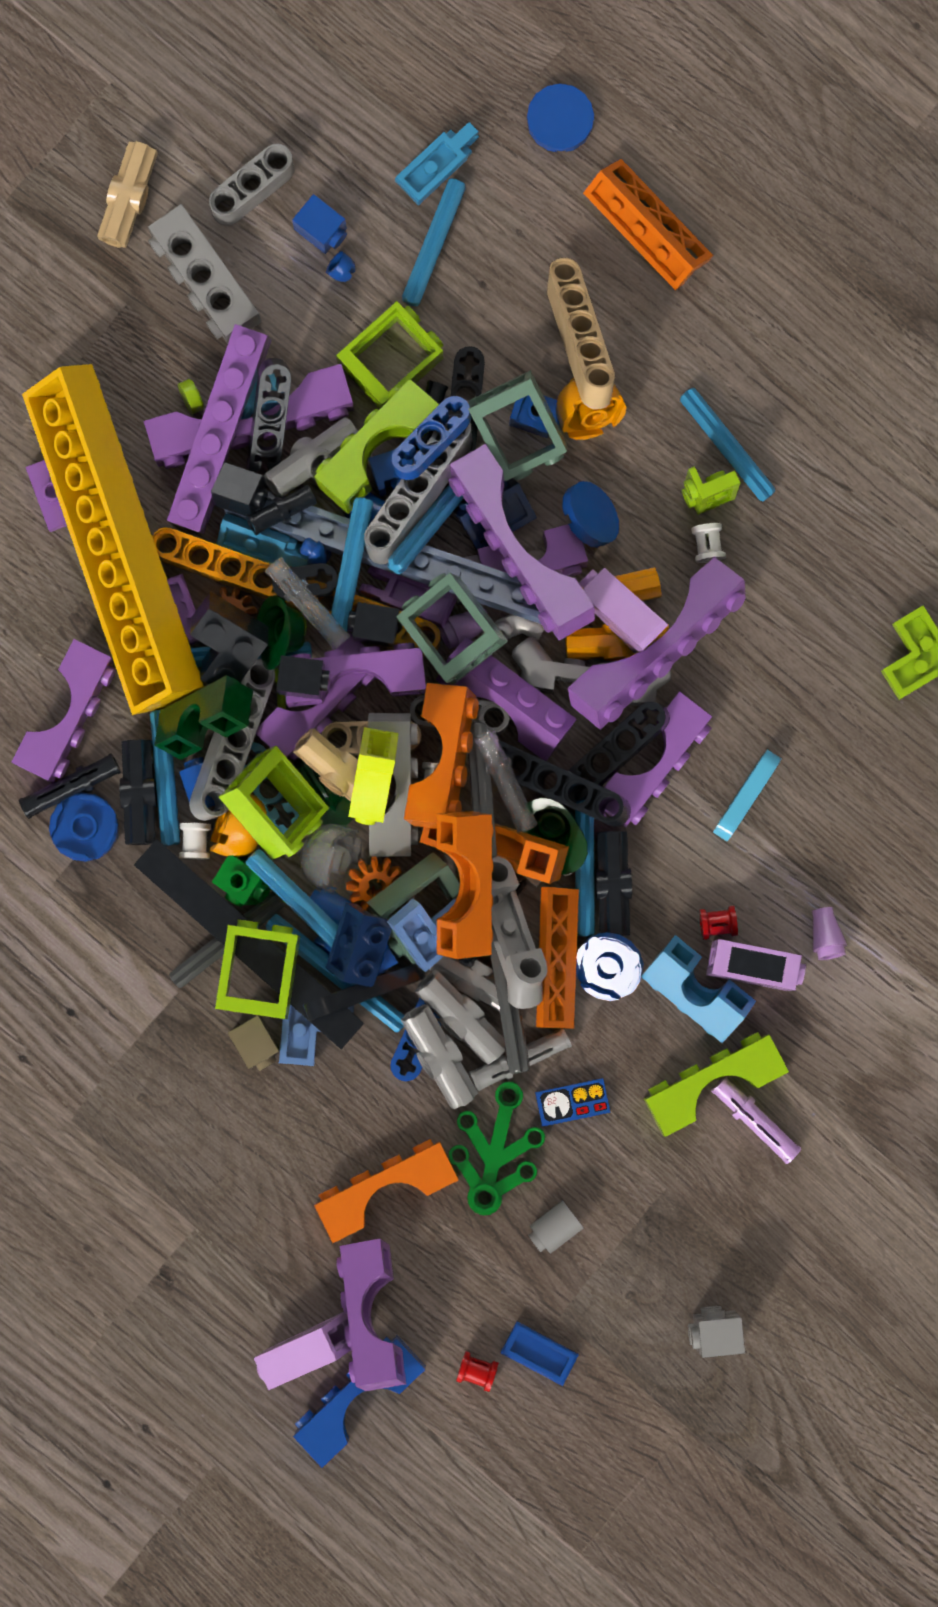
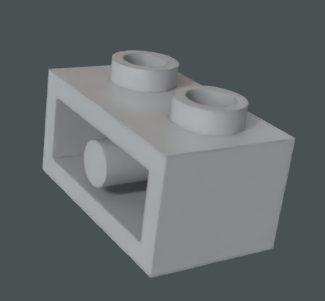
M709 1306L701 1308V1314H693L694 1323L688 1324L689 1342L702 1358L745 1354L742 1318L735 1310L725 1311L722 1310L721 1306Z

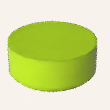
M187 379L178 383L179 392L190 414L194 415L202 411L204 404L194 382Z

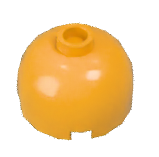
M572 378L558 395L556 413L564 434L567 432L569 438L574 440H586L604 434L600 428L610 423L613 428L618 425L625 416L627 407L622 395L614 384L612 400L606 408H588L583 404L575 379Z
M250 794L251 798L267 815L264 803L257 796ZM229 809L225 814L217 817L211 835V842L217 844L210 847V851L223 856L233 855L239 858L246 857L255 851L258 843Z

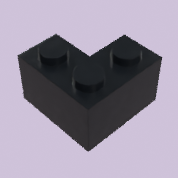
M211 591L191 617L190 635L211 648L202 660L200 679L211 684L227 675L241 682L268 645L269 627Z

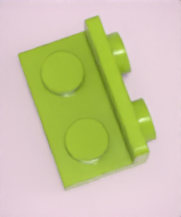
M695 466L688 469L684 481L685 488L681 491L689 508L694 507L697 515L735 500L740 486V480L735 471L728 474L724 470L708 476L705 479L707 483L703 484Z

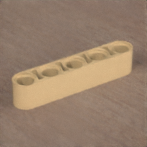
M559 258L550 265L547 295L580 398L588 408L603 409L612 400L615 373L581 269L574 260Z

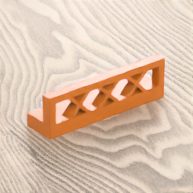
M622 159L600 170L583 192L674 290L680 288L695 270L708 263L714 256ZM615 173H618L627 183L622 182ZM639 199L644 200L650 208L646 207ZM663 224L668 225L673 232L668 231ZM686 248L691 249L698 258L695 259Z
M541 887L539 948L542 949L548 971L542 981L543 1001L537 1005L536 1027L574 1029L579 889Z

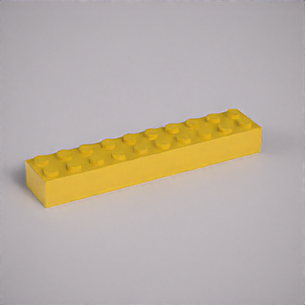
M93 365L62 366L32 386L22 396L131 713L136 715L164 709L204 687L200 679V672L194 660L189 640L185 634Z

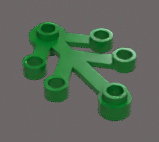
M504 1082L496 1089L495 1099L499 1104V1109L490 1145L478 1127L477 1117L473 1112L463 1111L457 1117V1126L460 1130L466 1132L485 1163L481 1179L469 1161V1151L465 1146L455 1145L449 1151L450 1162L458 1166L470 1186L467 1195L468 1204L479 1215H490L496 1212L502 1203L503 1194L523 1182L533 1181L537 1176L536 1166L530 1161H523L517 1166L516 1172L496 1182L500 1167L531 1148L541 1147L545 1142L544 1132L538 1127H531L522 1138L504 1148L512 1111L523 1100L522 1089L514 1082ZM512 1089L515 1091L516 1097L512 1102L503 1100L502 1093L504 1090ZM462 1116H472L474 1124L470 1128H464L460 1123ZM538 1131L541 1134V1141L538 1144H531L528 1141L530 1132ZM454 1150H464L466 1158L462 1162H456L452 1157ZM529 1165L533 1168V1175L530 1178H523L520 1175L522 1166ZM488 1191L491 1194L492 1198L488 1204L479 1202L478 1195L480 1192Z

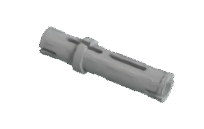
M559 1028L527 1044L530 1066L572 1047L564 1028ZM502 1054L489 1065L485 1064L473 1071H469L478 1092L505 1078L507 1081L514 1078L513 1073L509 1071L507 1054Z

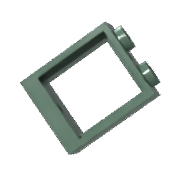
M531 370L469 400L470 408L468 410L488 449L503 469L505 481L512 478L516 481L521 480L533 472L532 468L543 463L546 466L552 465L560 461L564 457L563 454L567 452V442ZM529 395L553 444L509 464L485 416Z
M443 573L429 583L430 589L421 597L416 595L406 601L402 606L403 611L396 617L446 683L455 685L507 643L508 640L461 578L452 573L447 575ZM452 589L484 631V634L450 662L446 663L414 619Z
M432 852L374 896L367 904L374 912V916L390 919L389 915L434 880L449 902L454 898L457 899L460 883L449 866ZM392 929L387 943L398 958L404 955L412 964H415L416 962Z

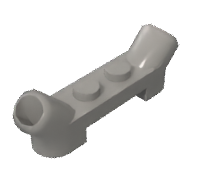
M532 637L527 638L512 650L511 657L522 670L521 678L544 693H553L555 680L573 683L590 668L585 666V661L579 659L565 658L564 663L553 662L538 640ZM671 671L662 678L658 677L648 686L647 691L640 699L633 700L628 705L640 706L645 702H656L657 690L671 680Z
M496 856L492 858L494 864L492 872L493 942L507 981L508 1002L518 1009L532 1008L543 1001L542 981L547 975V963L542 949L535 948L516 893L519 883L510 862Z

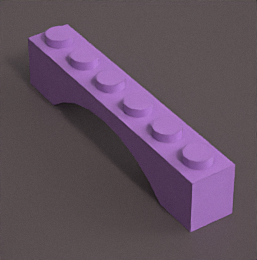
M237 324L234 325L167 521L202 534L205 533L215 505L211 490L223 463L227 461L239 422L257 381L259 367L265 361L272 341L268 335Z
M342 364L307 374L299 387L289 396L285 430L294 427L298 431L314 427L316 425L315 421L329 418V421L340 420L347 417L349 411L354 410ZM280 404L264 412V414L273 415L277 413L280 409ZM176 411L144 421L158 467L165 466L166 469H170L185 463L184 459L189 458L201 419L192 418ZM252 418L240 420L231 445L232 450L241 449L249 445ZM270 432L263 433L258 437H263L264 440L276 438Z
M486 444L450 464L451 478L448 479L450 487L457 497L463 496L468 503L466 509L475 524L480 522L486 530L484 537L493 551L497 549L500 551L504 558L502 559V564L511 578L516 576L521 583L520 591L525 601L529 605L534 603L539 610L538 618L547 633L553 631L557 639L561 640L595 620L594 605L575 578L559 574L542 565L527 553L515 538L506 521L502 506L504 492L503 469Z
M713 557L690 578L689 593L684 608L672 627L651 646L631 657L612 663L592 665L568 687L571 706L600 730L608 722L617 720L622 714L623 709L630 702L640 699L651 683L658 677H664L681 656L690 654L702 637L713 633L723 618L730 612H736L743 605L746 599L744 579L716 557Z

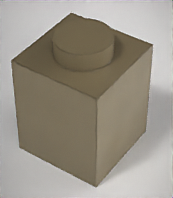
M260 1015L228 1032L248 1069L256 1066L261 1071L277 1062L274 1055L279 1053L280 1049Z

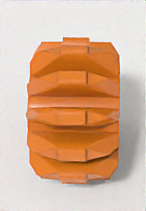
M372 856L370 865H367L365 860L359 859L358 866L361 871L357 869L349 870V876L353 880L346 883V889L353 892L350 896L352 903L362 901L360 907L367 911L370 907L367 902L398 879L401 868L400 866L390 868L391 859L389 857H386L381 864H378L377 857ZM376 879L377 883H379V880H382V888L375 890L373 886L372 890L369 889V881Z

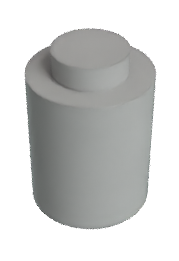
M562 1200L530 1225L533 1232L528 1236L540 1252L547 1249L551 1254L584 1228Z

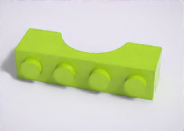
M411 379L403 386H396L389 394L388 401L380 410H373L366 417L364 426L356 434L352 433L344 439L340 446V451L332 459L327 458L319 465L316 470L317 474L314 476L319 489L349 514L352 511L354 499L356 497L364 498L372 490L366 472L368 458H370L372 452L389 439L407 438L439 404Z
M756 1032L742 1039L740 1043L743 1047L730 1053L728 1048H725L710 1056L711 1064L701 1069L695 1064L678 1073L681 1079L671 1085H668L667 1081L664 1080L649 1088L650 1096L644 1098V1101L662 1135L666 1137L696 1121L697 1099L703 1088L714 1079L722 1076H737L746 1080L753 1087L760 1088L787 1074L789 1071L771 1036L764 1035L761 1037L759 1032Z

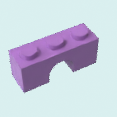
M569 525L559 526L543 532L546 552L538 561L559 574L569 577L581 574L582 568L587 567L588 559L583 542L575 536ZM490 546L477 549V555L481 564L506 572L502 564V559L504 558L498 549L493 551Z

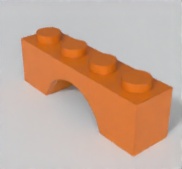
M427 683L421 717L437 728L442 739L443 750L440 762L434 772L424 780L409 785L404 820L413 826L437 829V814L461 812L462 810L459 795L461 787H464L467 781L466 754L471 752L473 746V734L470 732L472 719H476L479 710L478 699L468 687Z
M475 811L437 814V849L445 852L453 859L460 876V888L455 903L447 913L437 919L438 955L454 959L492 955V872L494 867L492 860V837L494 833L492 814Z
M495 823L497 856L510 862L517 874L548 884L560 880L569 849L568 846ZM424 827L420 843L437 848V829Z
M428 1139L412 1148L415 1154L403 1160L400 1154L381 1163L383 1170L373 1175L370 1174L369 1170H366L350 1179L351 1186L339 1191L337 1186H334L320 1193L318 1196L321 1201L317 1202L314 1206L332 1243L365 1227L367 1203L370 1197L383 1186L392 1183H406L418 1188L425 1195L429 1196L458 1181L459 1178L441 1141L433 1144L432 1140Z

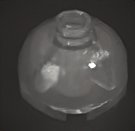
M325 824L302 840L304 845L298 851L301 870L312 886L333 895L340 894L346 889L344 880L350 869L358 868V860L362 854L363 843L362 838L356 837V834L359 833L357 829L341 824Z

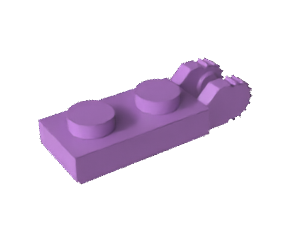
M370 566L368 573L373 578L388 584L384 591L369 584H362L359 592L366 597L381 602L383 605L403 611L402 606L406 601L416 595L421 597L430 588L426 584ZM447 592L418 617L444 628L458 597Z

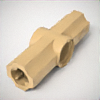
M137 141L128 143L118 176L114 175L109 185L106 199L108 206L97 235L99 240L117 248L127 247L137 214L140 215L145 207L149 190L147 184L158 154L157 150L149 147L147 144Z
M309 729L297 741L293 753L320 775L319 780L325 787L339 796H345L351 802L358 759L344 750L337 749L316 729Z

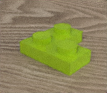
M924 605L892 624L909 651L908 655L881 671L898 700L938 677V628Z

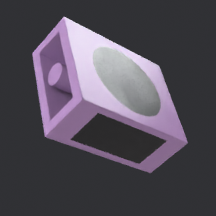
M717 939L712 941L706 975L783 991L796 990V985H802L806 964L801 963L802 955Z

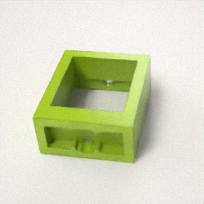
M398 301L336 355L337 363L342 364L343 370L379 409L388 401L389 394L396 386H403L409 379L416 384L443 360V350L441 348L444 345L439 337L431 330L426 333L418 324L421 320L415 311L408 305L403 308ZM398 322L429 356L391 390L387 391L357 357Z
M276 745L257 754L219 796V799L272 860L285 854L290 857L298 852L304 845L302 839L321 826L323 821L320 818L329 809ZM266 777L299 814V817L284 834L280 832L250 796Z
M238 920L237 926L228 925L215 1009L288 1019L300 936L292 934L293 928L287 926L272 925V931L258 929L259 923L253 921ZM237 936L288 943L278 1004L228 996Z

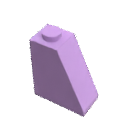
M603 568L599 573L592 569L579 582L594 605L595 614L634 653L643 651L668 626L664 620L606 568Z
M342 1312L266 1349L254 1357L258 1375L265 1382L268 1390L337 1361L351 1351L345 1340V1327L349 1326L347 1313Z

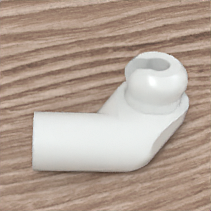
M513 614L502 617L495 622L506 639L523 633L528 637L539 640L544 631L541 624Z

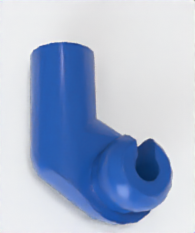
M306 538L299 550L301 555L309 557L308 565L327 564L332 555L330 551L325 550L322 542H315L312 538Z

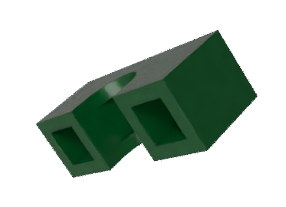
M226 675L165 707L159 712L154 746L182 760L203 749L208 729L225 738L242 730L249 725L253 690Z

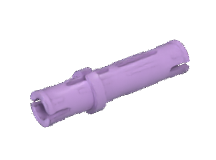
M724 1076L719 1080L711 1092L733 1111L731 1115L736 1120L740 1118L785 1164L791 1162L801 1151V1147L797 1146L754 1104L756 1100L751 1095L747 1097L728 1079V1076Z

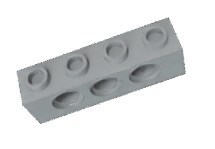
M182 204L148 226L152 237L148 240L150 246L159 258L165 255L171 263L167 267L168 271L178 285L184 282L188 287L190 293L186 295L197 312L202 309L210 318L206 324L217 340L223 337L228 344L235 324L252 329L261 323L259 312ZM186 243L192 246L190 252L186 255L174 253L175 248L179 244ZM205 270L211 273L210 278L204 283H198L193 280L195 274L199 271ZM218 298L230 300V305L224 310L213 308V303Z

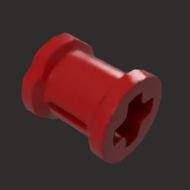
M728 906L727 910L707 912L705 909L699 910L700 929L703 940H708L710 936L731 934L732 937L738 936L737 915L734 906Z
M465 1351L456 1382L461 1383L464 1380L482 1386L484 1391L490 1392L499 1362L493 1361L489 1363L471 1357V1353Z

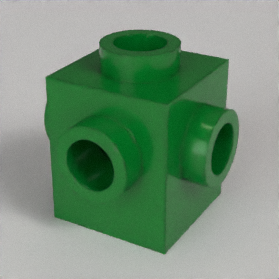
M231 855L227 856L212 883L226 892L225 898L239 907L243 905H256L263 902L269 895L271 888L246 865L247 856L239 858Z

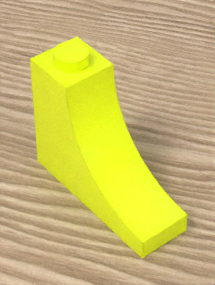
M364 727L348 816L355 818V821L358 823L374 825L376 822L383 823L399 733Z

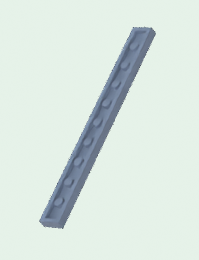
M268 491L264 507L272 504L271 500L276 498L270 491ZM310 506L291 516V521L285 524L280 522L269 529L302 542L306 538H312L315 542H322L325 550L343 556L350 519ZM225 509V513L246 520V516ZM380 539L373 546L384 547L389 541ZM425 545L402 574H397L429 585L440 574H455L461 578L479 603L541 624L538 618L539 610L534 603L529 605L525 601L520 591L522 585L517 577L511 578L508 573ZM366 546L364 547L362 563L396 574L394 571L389 570L387 564L374 563L367 554ZM452 589L448 591L449 593L455 594Z

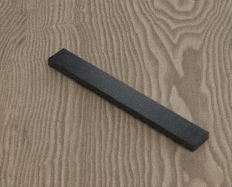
M157 839L134 864L138 870L224 946L228 925L237 926L238 920L249 921ZM237 936L235 956L280 995L286 953L271 940ZM296 963L290 1005L308 1020L303 1004L331 993ZM348 1008L309 1021L341 1050L365 1024Z

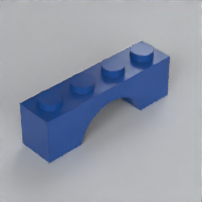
M398 1335L392 1340L386 1336L382 1341L393 1343L402 1349L406 1384L382 1389H388L400 1394L425 1371L426 1365ZM351 1379L341 1389L334 1385L320 1399L324 1403L321 1408L315 1413L309 1409L295 1423L298 1429L293 1437L321 1468L348 1444L349 1436L345 1427V1412L350 1402L357 1395L364 1392V1390L356 1387Z

